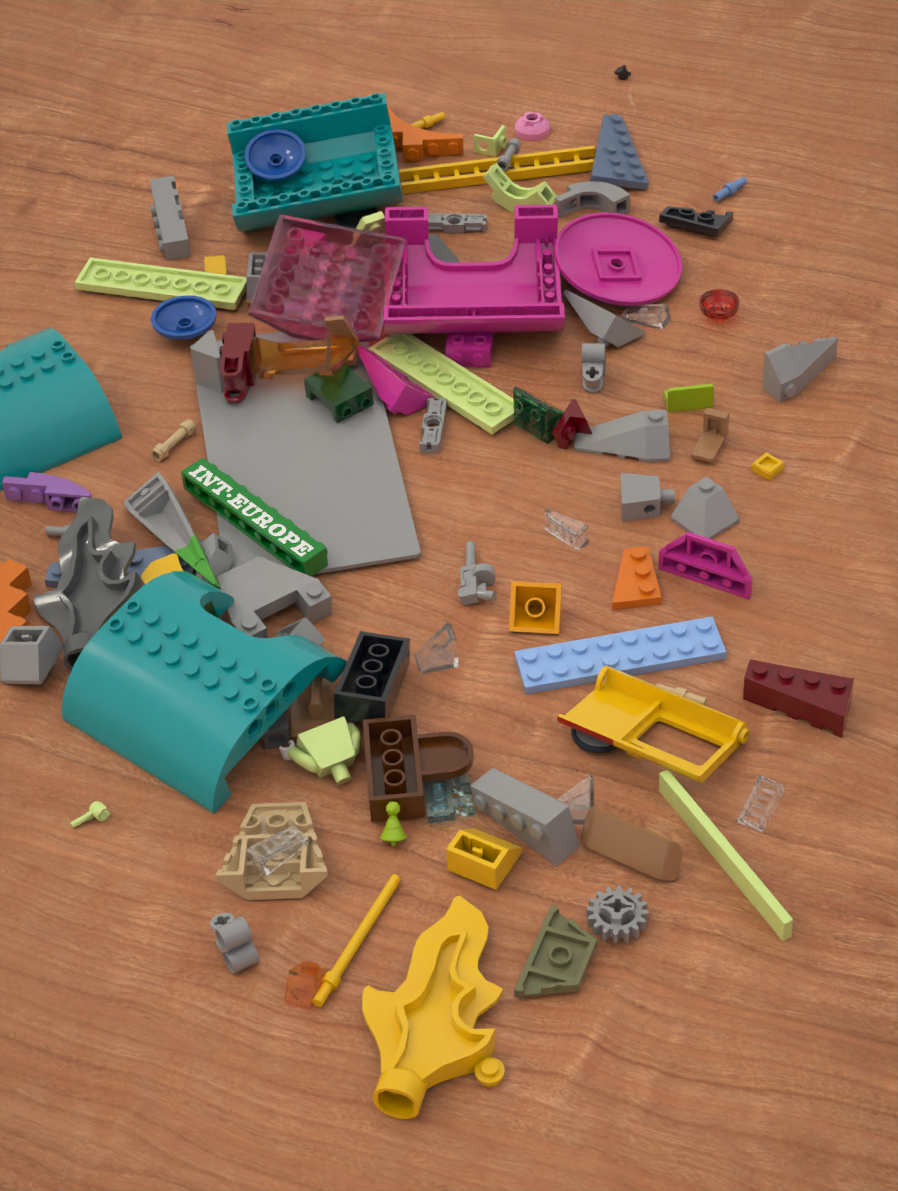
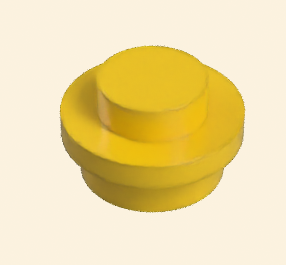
M487 1057L475 1066L476 1079L486 1087H494L504 1078V1065L496 1058Z

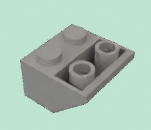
M11 626L0 643V678L3 684L43 683L64 649L63 643L50 626Z

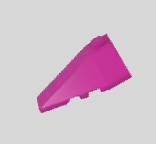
M358 346L357 351L380 399L387 404L386 409L394 414L401 412L409 415L427 407L426 400L428 398H435L419 385L409 381L407 376L394 369L391 364L376 353Z

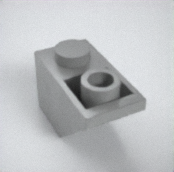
M213 533L200 545L217 579V576L229 571L233 563V552L231 543ZM196 571V576L198 578L211 584L207 579H205L200 573Z

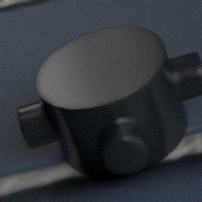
M626 65L618 67L614 74L620 80H626L631 75V72H628Z

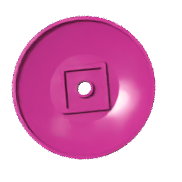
M607 212L584 215L568 223L560 231L556 239L554 257L564 278L580 292L605 303L621 306H640L656 302L669 295L675 289L682 273L681 256L672 240L657 227L633 216Z

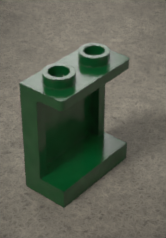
M339 361L304 379L306 397L311 401L319 398L332 410L333 419L336 423L374 404L372 387L343 361Z

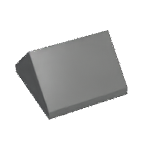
M210 330L190 348L196 384L224 393V378L220 372L221 357L214 330Z

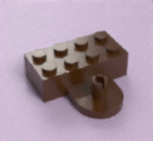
M416 715L363 720L371 822L388 820L390 815L386 812V805L393 801L398 802L400 805V812L397 814L398 819L425 817L422 782L450 780L468 772L474 762L471 742L465 736L455 732L418 734Z

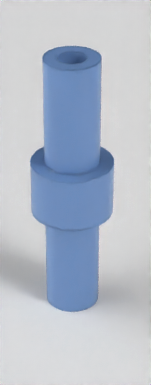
M741 177L735 182L727 183L723 186V189L713 194V199L718 202L726 196H732L737 192V189L747 184V179Z

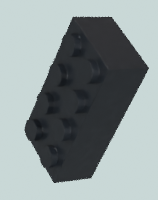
M360 631L334 692V718L345 717L346 721L363 723L365 719L386 718L390 716L410 664L409 638Z

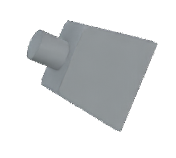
M621 473L622 521L660 516V504L674 503V489H660L659 477Z

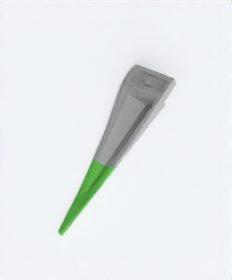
M160 472L156 473L123 502L124 505L143 526L212 585L219 588L218 581L175 490Z

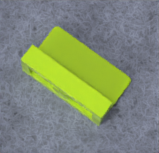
M713 384L676 387L664 391V400L668 412L713 408Z

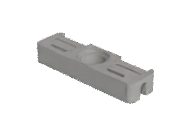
M428 213L429 231H443L444 233L483 232L484 234L487 230V215Z
M428 398L426 400L427 413H424L421 427L422 442H419V450L421 453L437 454L441 450L447 414V400L444 398H439V400ZM438 424L436 427H429L428 425Z

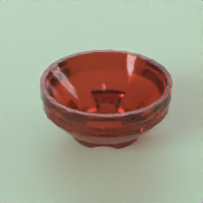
M714 289L705 292L700 297L699 306L701 312L715 322H724L738 312L740 300L735 293L729 290Z

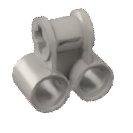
M582 343L583 388L588 393H598L603 387V376H605V344Z
M221 913L211 919L210 926L217 937V948L222 952L224 961L232 974H236L259 962V955L251 942L253 938L251 930L242 916L235 918L231 913Z

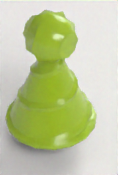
M393 801L386 805V812L390 816L382 835H380V839L391 842V846H395L397 841H403L407 838L397 817V814L400 812V805L398 802Z

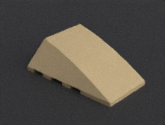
M306 802L251 804L240 826L241 831L232 842L233 847L230 853H226L223 859L224 865L222 869H218L215 875L218 882L246 900L303 898L328 876V871L323 862V855L318 846L317 836L313 830Z

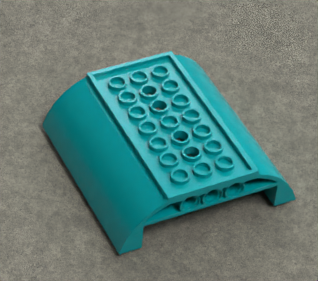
M374 93L370 96L333 101L328 104L313 105L302 109L295 108L291 111L274 112L270 115L254 116L249 119L233 120L227 123V135L233 154L236 203L232 204V212L239 232L404 202L385 93ZM271 129H283L296 134L304 143L306 150V159L302 168L292 177L280 181H267L256 177L250 172L245 162V150L250 140L259 133Z

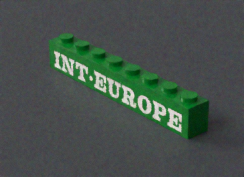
M201 458L181 471L183 487L187 492L289 568L312 577L328 566V551L323 543L317 542L308 532L302 531L290 519H286L275 508H271L264 503L260 497L249 492L245 486L235 482L230 475L220 471L215 464H211L204 458Z

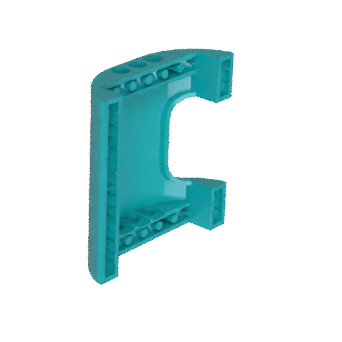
M46 328L9 343L0 351V491L4 490L2 481L5 476L27 478L30 472L43 473L122 439L113 410L94 374L65 338L55 329Z
M172 571L152 579L141 587L87 643L76 660L67 680L62 701V718L67 723L215 814L231 796L224 777L317 675L334 683L343 673L347 661L300 635L258 638L243 633L219 619L234 602L232 596L191 573Z

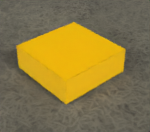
M765 453L751 464V471L769 481L785 468V462L768 453Z

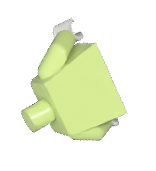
M341 717L298 734L297 747L294 741L290 740L288 741L290 747L283 748L280 746L279 749L284 760H293L309 772L316 773L320 778L332 774L337 785H341L351 779L347 767L354 764L355 756L359 754L362 736L355 726V721H350L347 724L345 717Z

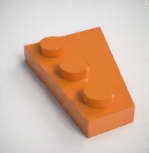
M649 547L624 549L612 601V610L661 604L662 597Z

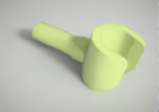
M95 801L90 805L89 811L70 823L75 828L94 817L102 822L109 817L110 813L106 810L107 807L103 803Z

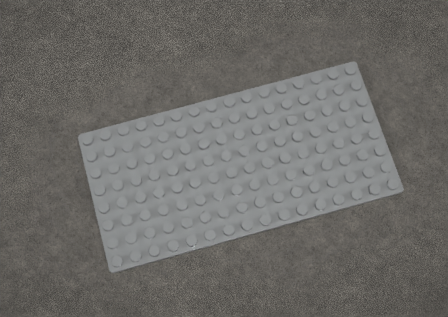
M363 320L348 321L362 347L368 349L370 346ZM325 324L257 334L259 363L254 386H249L248 394L240 404H228L224 398V393L196 384L208 462L215 464L220 471L230 475L235 482L245 486L253 495L260 497L268 506L275 508L283 517L290 519L302 531L305 530L313 539L325 545L328 551V566L316 574L414 559L421 556L384 402L380 399L360 355L358 356L357 364L348 367L372 387L373 406L336 423L333 419L332 410L319 398L311 401L306 397L304 379L334 364L333 358L337 343ZM222 340L216 341L218 349L220 346H223ZM231 392L229 396L238 397L241 395V393L236 394ZM216 513L220 537L232 544L233 563L229 570L258 556L286 566Z

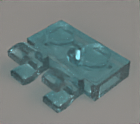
M462 775L454 779L424 782L428 823L455 820V814L464 817L474 815L469 775ZM453 793H456L461 797L453 798Z

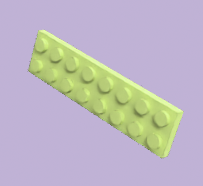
M89 258L74 282L77 290L161 301L185 295L199 296L209 300L215 308L236 310L247 290V277L98 258Z
M390 334L368 348V350L376 353L392 365L394 369L407 376L409 381L419 385L438 400L439 398H444L447 400V406L490 434H494L525 413V406L411 334Z

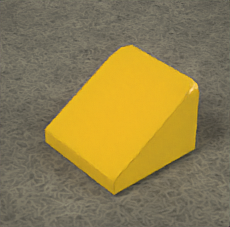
M224 255L204 258L205 272L227 275Z

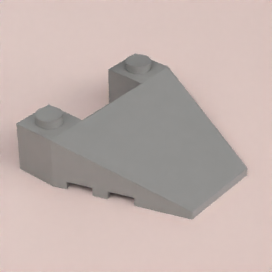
M260 556L217 576L219 589L234 598V602L226 610L229 624L253 637L267 638V628L261 620L292 604H295L302 615L312 624L332 614L331 595L318 579Z

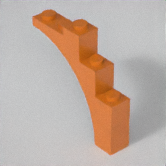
M388 106L395 149H403L404 162L424 161V157L464 155L463 134L432 132L417 128L398 118Z
M8 559L4 564L0 563V643L11 626H28L24 618L31 612L29 597L24 592L32 585L28 567L11 559Z

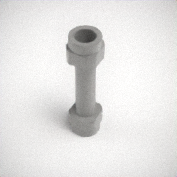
M512 138L508 141L505 154L501 155L497 160V164L503 171L509 169L512 156L520 150L521 142L517 138Z

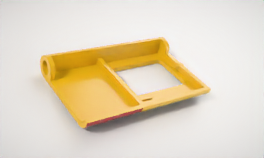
M607 665L599 672L595 689L565 716L562 714L557 716V721L561 724L625 750L627 754L638 759L644 758L700 783L704 782L740 744H745L750 734L746 722ZM659 721L719 745L721 748L703 765L699 766L637 739Z

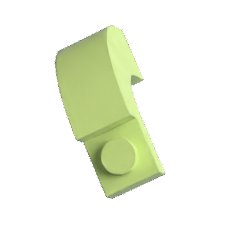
M497 163L492 165L483 176L487 184L494 190L490 197L500 206L511 212H514V205H552L555 197H557L545 181L532 188L518 186L509 179Z

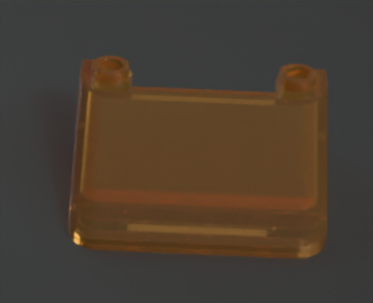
M327 333V340L281 343L252 337L251 373L260 375V379H273V375L319 373V376H333V372H337L359 346V340L335 333Z

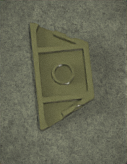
M551 904L514 989V997L524 998L578 992L597 948V939L589 932L583 931L573 919L567 920L559 913V908Z

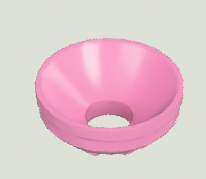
M527 112L516 121L514 132L522 140L537 141L549 135L550 123L540 113Z

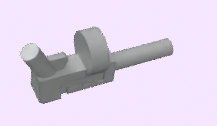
M469 541L466 543V566L461 567V588L458 589V597L464 606L478 603L480 599L495 601L497 598L496 591L487 590V587L495 582V569L487 563L475 564V543Z

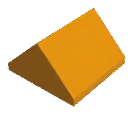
M511 581L509 631L559 634L563 610L562 584Z

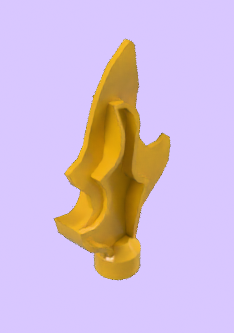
M456 896L453 899L444 917L419 936L413 949L407 978L395 992L378 991L370 986H366L363 990L362 1014L381 1055V1075L373 1094V1102L380 1111L394 1118L411 1119L416 1117L420 1111L426 1089L442 1081L475 1072V1066L483 1059L491 1057L495 1050V1028L474 1029L478 1017L497 1003L503 993V989L485 980L478 970V962L487 943L489 927L482 912L461 896Z

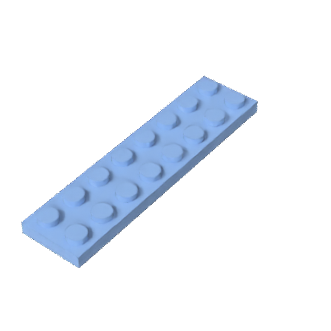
M713 616L514 651L515 661L525 694L596 682L599 672L605 665L633 676L726 659V650Z

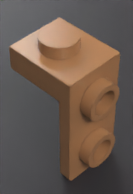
M345 316L326 317L324 324L337 343L333 363L343 361L347 366L356 365L359 356L357 348L362 346L347 319Z
M706 408L703 432L691 452V458L710 463L714 462L728 436L729 413Z

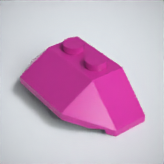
M687 532L659 550V570L750 600L752 595V577L734 546Z

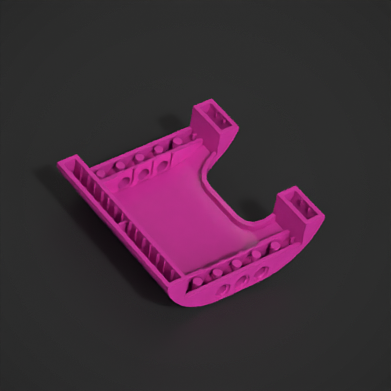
M514 205V245L508 257L496 262L455 263L443 262L437 259L430 249L428 207H385V334L563 332L565 323L564 303H562L560 270L554 257V248L558 235L557 205Z

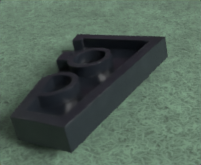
M667 206L659 214V222L669 227H680L689 232L696 231L704 233L709 237H718L733 220L734 212H726V215H716L714 210L695 213L693 208Z

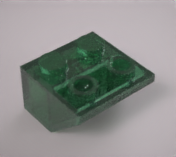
M519 387L513 388L514 424L532 434L535 438L549 444L555 439L552 431L564 411L529 391Z

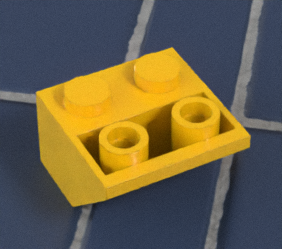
M476 828L460 829L446 848L447 867L451 872L497 890L522 854L523 848Z

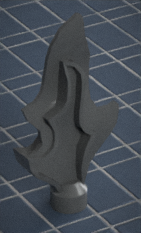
M81 497L79 499L76 517L61 536L58 543L61 568L58 586L56 589L45 594H35L34 596L35 606L39 615L61 634L64 642V665L70 671H72L80 653L96 632L145 585L136 571L126 576V571L135 556L136 544L135 542L118 543L111 538L110 533L114 513L112 507L103 499Z

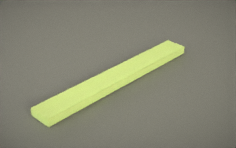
M668 770L659 773V792L780 939L785 941L791 938L793 918L672 773Z

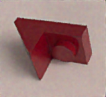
M575 399L571 400L552 431L558 447L561 449H568L577 433L592 434L589 424Z

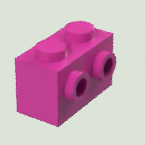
M448 333L445 348L446 357L462 367L491 368L493 333Z

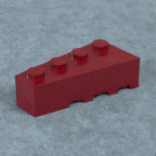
M750 659L744 677L743 699L772 711L781 710L787 714V717L795 720L798 717L812 722V727L820 730L823 727L834 731L833 735L842 738L852 701L854 679Z

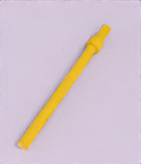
M391 875L332 970L327 971L320 982L321 987L312 999L313 1004L317 1007H322L329 994L334 992L339 986L341 975L401 882V878L398 875Z

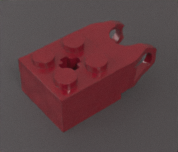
M228 323L226 332L222 334L223 346L219 348L221 357L220 372L224 378V398L228 404H240L245 400L249 386H254L259 363L255 323ZM231 392L236 394L241 393V395L238 397L229 396Z

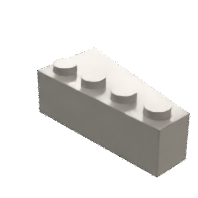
M168 176L150 179L154 205H150L160 253H165L166 261L190 257L189 241L176 189L175 177Z
M495 768L489 770L470 785L473 803L479 810L486 813L555 866H558L579 848L568 805Z

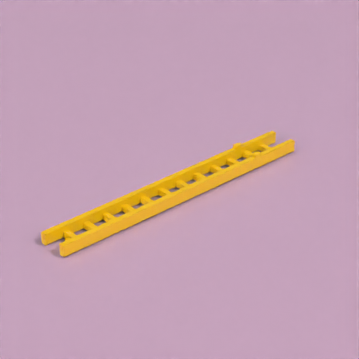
M595 145L513 155L510 167H514V169H508L504 173L512 181L592 171L594 159L581 160V158L594 157ZM499 157L399 169L401 181L414 179L411 182L401 183L402 193L407 194L487 184L483 178L486 172L480 173V171L488 170L497 163ZM565 160H574L573 162H565V163H560V162H559V161H565ZM554 162V164L540 166L541 163ZM534 164L533 167L520 168V166ZM474 172V174H468V175H460V174H459V173ZM451 174H454V176H451V177H443V178H440V177H439V176H443V175H451ZM434 177V179L419 180V178Z

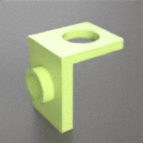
M502 125L494 137L474 134V152L496 157L501 149L505 148L507 143L506 126ZM485 141L488 144V149H482L478 142Z

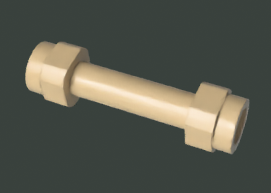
M187 419L180 423L177 432L163 444L158 443L153 447V450L150 452L152 458L160 462L169 456L168 451L184 437L189 438L196 430L194 422Z

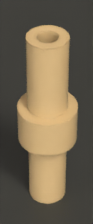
M656 684L658 687L704 706L707 703L706 697L689 693L688 689L681 687L675 689Z

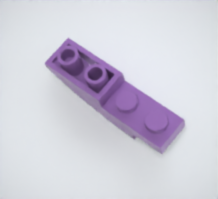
M30 472L27 478L5 476L2 481L6 500L47 503L48 510L77 512L78 501L81 497L92 498L91 493L80 485L64 478L43 473Z

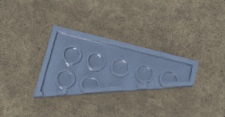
M604 114L601 121L590 181L647 190L649 182L623 117L617 114Z

